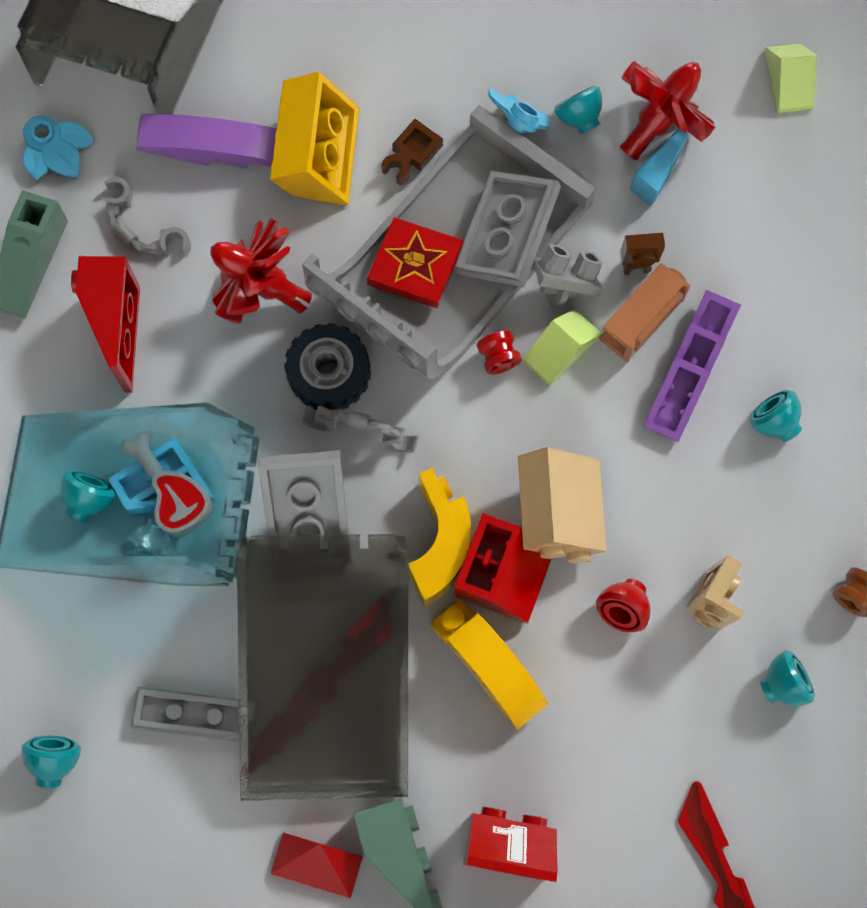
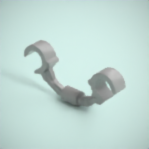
M111 177L104 181L108 190L117 188L124 190V193L118 198H104L106 202L105 212L110 217L109 224L115 232V237L128 248L133 247L138 252H149L155 256L164 254L166 257L169 256L168 243L172 239L178 238L183 240L182 250L184 255H188L191 243L188 234L181 228L161 229L160 239L149 245L138 241V236L125 225L120 226L116 216L119 215L120 209L131 207L133 196L131 188L127 181L121 177Z
M318 406L317 412L306 407L302 418L303 424L322 431L334 430L337 420H343L348 426L363 430L375 428L384 434L383 443L401 452H414L419 436H404L405 428L392 427L386 423L377 422L370 418V415L352 410L351 412H338Z

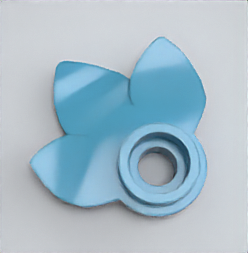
M491 88L488 90L490 100L505 112L508 118L507 124L517 132L526 134L527 131L547 130L550 127V119L547 114L538 112L531 105L517 100L513 94L504 97Z
M47 116L33 117L27 121L23 129L24 140L27 144L23 154L24 167L35 180L42 178L49 169L61 176L77 178L80 172V159L77 150L91 146L93 138L85 128L73 121L56 123ZM39 128H45L49 131V134L45 138H39L35 135V132Z

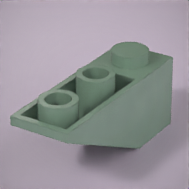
M22 190L8 220L0 253V311L26 318L68 223L58 201Z
M401 798L353 813L365 856L413 908H443L438 890L433 889L429 891L424 874L432 872L425 846L416 849L412 832L420 829L413 805L404 807Z

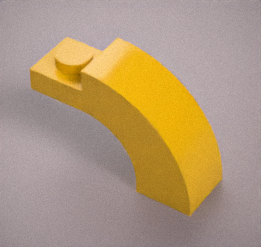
M433 468L418 474V484L435 518L438 528L437 537L425 555L408 564V573L424 607L442 597L456 582L469 550L471 538L470 513L464 496L449 502L448 499L453 497L451 489L444 476L437 478Z
M461 599L430 623L434 633L468 668L483 687L494 706L517 730L548 705L543 693L510 648L478 613L475 614Z

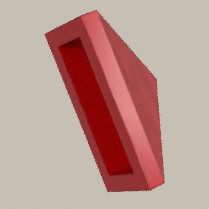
M283 832L271 874L351 898L363 856Z

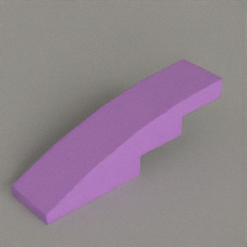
M141 114L136 150L208 166L212 160L242 168H247L250 162L271 167L277 128L219 118L171 114Z
M709 290L705 291L647 416L644 427L679 442L741 304Z

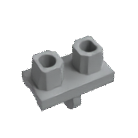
M550 244L542 258L535 257L531 270L536 271L540 293L547 294V300L551 306L562 307L568 298L575 299L577 293L599 297L603 287L597 276L602 262L594 252L582 250L575 264H571L569 261L572 256L567 249Z

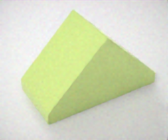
M801 43L766 47L764 52L777 113L812 110L815 101L817 55Z
M574 309L551 321L523 358V362L551 386L600 338L602 333Z

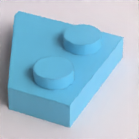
M176 437L152 451L164 470L179 472L189 476L205 489L212 503L216 501ZM138 460L108 478L125 509L130 514L155 511L157 494L152 486L151 478Z

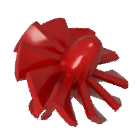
M636 61L631 62L621 79L631 85V91L634 94L649 101L639 113L638 120L640 122L619 146L628 156L638 161L655 136L665 134L673 123L686 134L688 131L700 142H703L712 134L716 128L713 125L714 121L699 111V106L696 103L690 101L698 88L701 78L699 63L690 62L674 70L663 82L648 67H642Z
M270 218L264 230L263 222L258 221L255 224L247 249L242 239L237 244L218 242L211 246L210 256L214 264L221 270L220 277L222 286L212 296V301L216 306L214 314L226 321L239 324L245 313L257 311L260 307L258 295L266 300L277 299L299 314L308 308L295 298L298 297L310 304L312 293L286 279L284 271L276 266L290 252V247L288 246L280 250L290 233L289 229H279V223Z

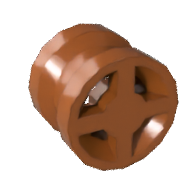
M852 567L846 574L847 581L845 584L838 586L832 594L834 599L847 611L860 617H867V572Z

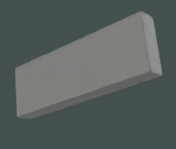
M137 687L130 728L254 743L260 703L253 700Z

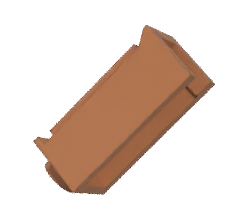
M660 263L603 326L605 332L600 336L599 340L628 363L633 351H638L678 307L680 302L684 301L690 289V285L686 282L685 277L676 269H669L663 263Z

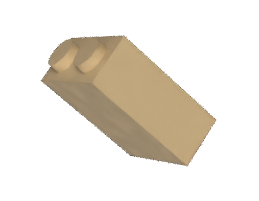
M544 447L519 455L518 470L523 549L540 552V557L546 559L567 557V562L569 563L591 561V555L607 552L600 460L551 447Z

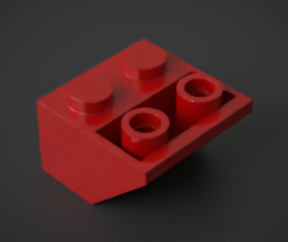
M482 513L455 583L453 596L528 624L551 559L541 558L540 552L523 549L522 527Z

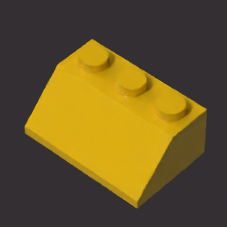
M320 72L283 80L270 180L291 196L341 206L349 205L360 107Z

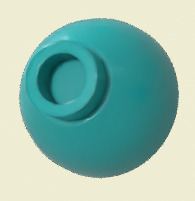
M589 87L558 103L554 108L556 116L566 125L578 128L581 134L600 125L598 117L603 103L600 87Z
M783 390L768 397L752 412L750 425L763 435L780 437L783 442L796 437L802 430L799 424L801 404L796 393L791 390Z
M69 471L63 474L61 492L68 506L65 513L73 519L87 522L90 515L100 513L106 509L116 496L112 485L99 477L81 471Z
M787 650L783 651L771 662L766 678L760 681L765 696L771 703L777 700L793 706L812 703L815 692L806 670L794 653Z
M38 736L29 739L22 745V759L27 770L36 777L37 786L56 788L61 785L62 778L68 775L76 766L80 757L81 746L73 739L63 736Z

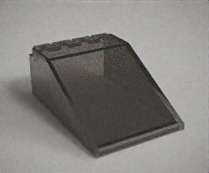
M29 0L17 25L21 35L15 47L35 85L43 86L56 57L82 64L86 57V66L113 75L118 73L122 65L121 77L148 85L147 89L156 114L173 115L223 0Z
M360 534L328 535V549H320V535H287V549H280V535H251V537H242L237 551L240 801L408 797V548L405 536H396V534H368V549H360Z

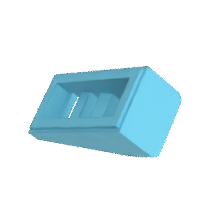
M678 128L635 172L630 190L649 206H652L661 192L684 147L688 131L685 134Z

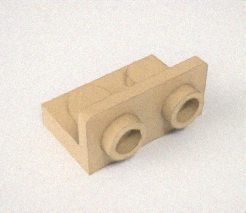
M729 555L707 570L686 608L695 614L693 619L711 630H715L716 627L722 629L736 622L744 613L742 609L724 599L725 597L729 599L734 594L741 581V578L736 574L742 563Z

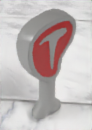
M142 431L135 439L123 440L121 444L122 453L134 456L151 478L152 486L157 494L154 511L155 521L160 530L168 536L181 537L195 531L207 521L213 509L210 496L200 484L189 476L179 472L164 470L150 451L149 446L152 434L149 431Z

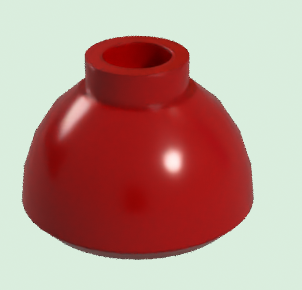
M627 579L625 582L610 585L596 599V609L601 618L608 625L619 631L640 632L644 630L648 625L651 613L649 599L646 595V587L636 579Z

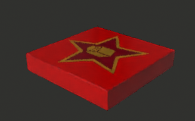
M393 217L367 277V285L438 309L464 240Z

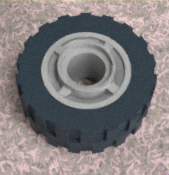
M328 323V325L317 324L311 329L303 330L298 338L295 337L291 342L292 346L290 349H287L285 355L287 361L284 363V369L292 391L296 397L300 398L304 405L307 407L309 405L314 410H317L318 406L329 410H344L349 408L348 405L353 402L356 403L360 399V395L366 392L368 379L370 380L371 365L366 347L361 343L360 337L356 333L353 334L349 328L339 327L333 323ZM331 361L338 364L337 369L331 374H321L319 372L320 366L325 362Z

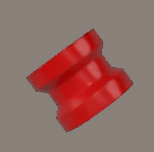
M498 331L478 341L476 347L478 352L485 357L484 368L487 374L495 375L509 371L522 362L520 352L513 348L514 337L511 331Z

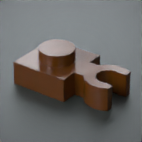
M414 119L392 143V151L396 154L389 155L383 160L381 165L382 173L386 175L391 168L397 167L401 171L396 176V183L398 185L404 184L409 178L411 166L413 165L421 171L442 148L443 138L417 119Z
M663 232L625 235L620 250L624 275H630L631 271L637 268H643L644 274L651 272V265L660 261L665 248Z

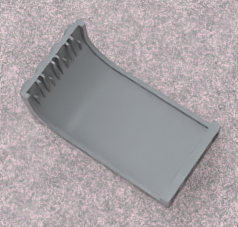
M478 105L470 114L469 127L363 246L344 265L330 274H326L320 269L319 259L312 253L302 264L305 277L304 283L317 297L325 298L333 304L337 311L347 320L355 321L363 327L373 340L381 345L385 344L397 353L400 360L412 369L416 368L428 378L434 379L451 368L469 350L522 287L460 276L453 270L437 309L367 285V277L393 217L464 240L490 171L557 180L561 189L536 257L542 258L550 244L558 245L590 208L596 188L484 107ZM535 270L530 271L528 279L533 275Z

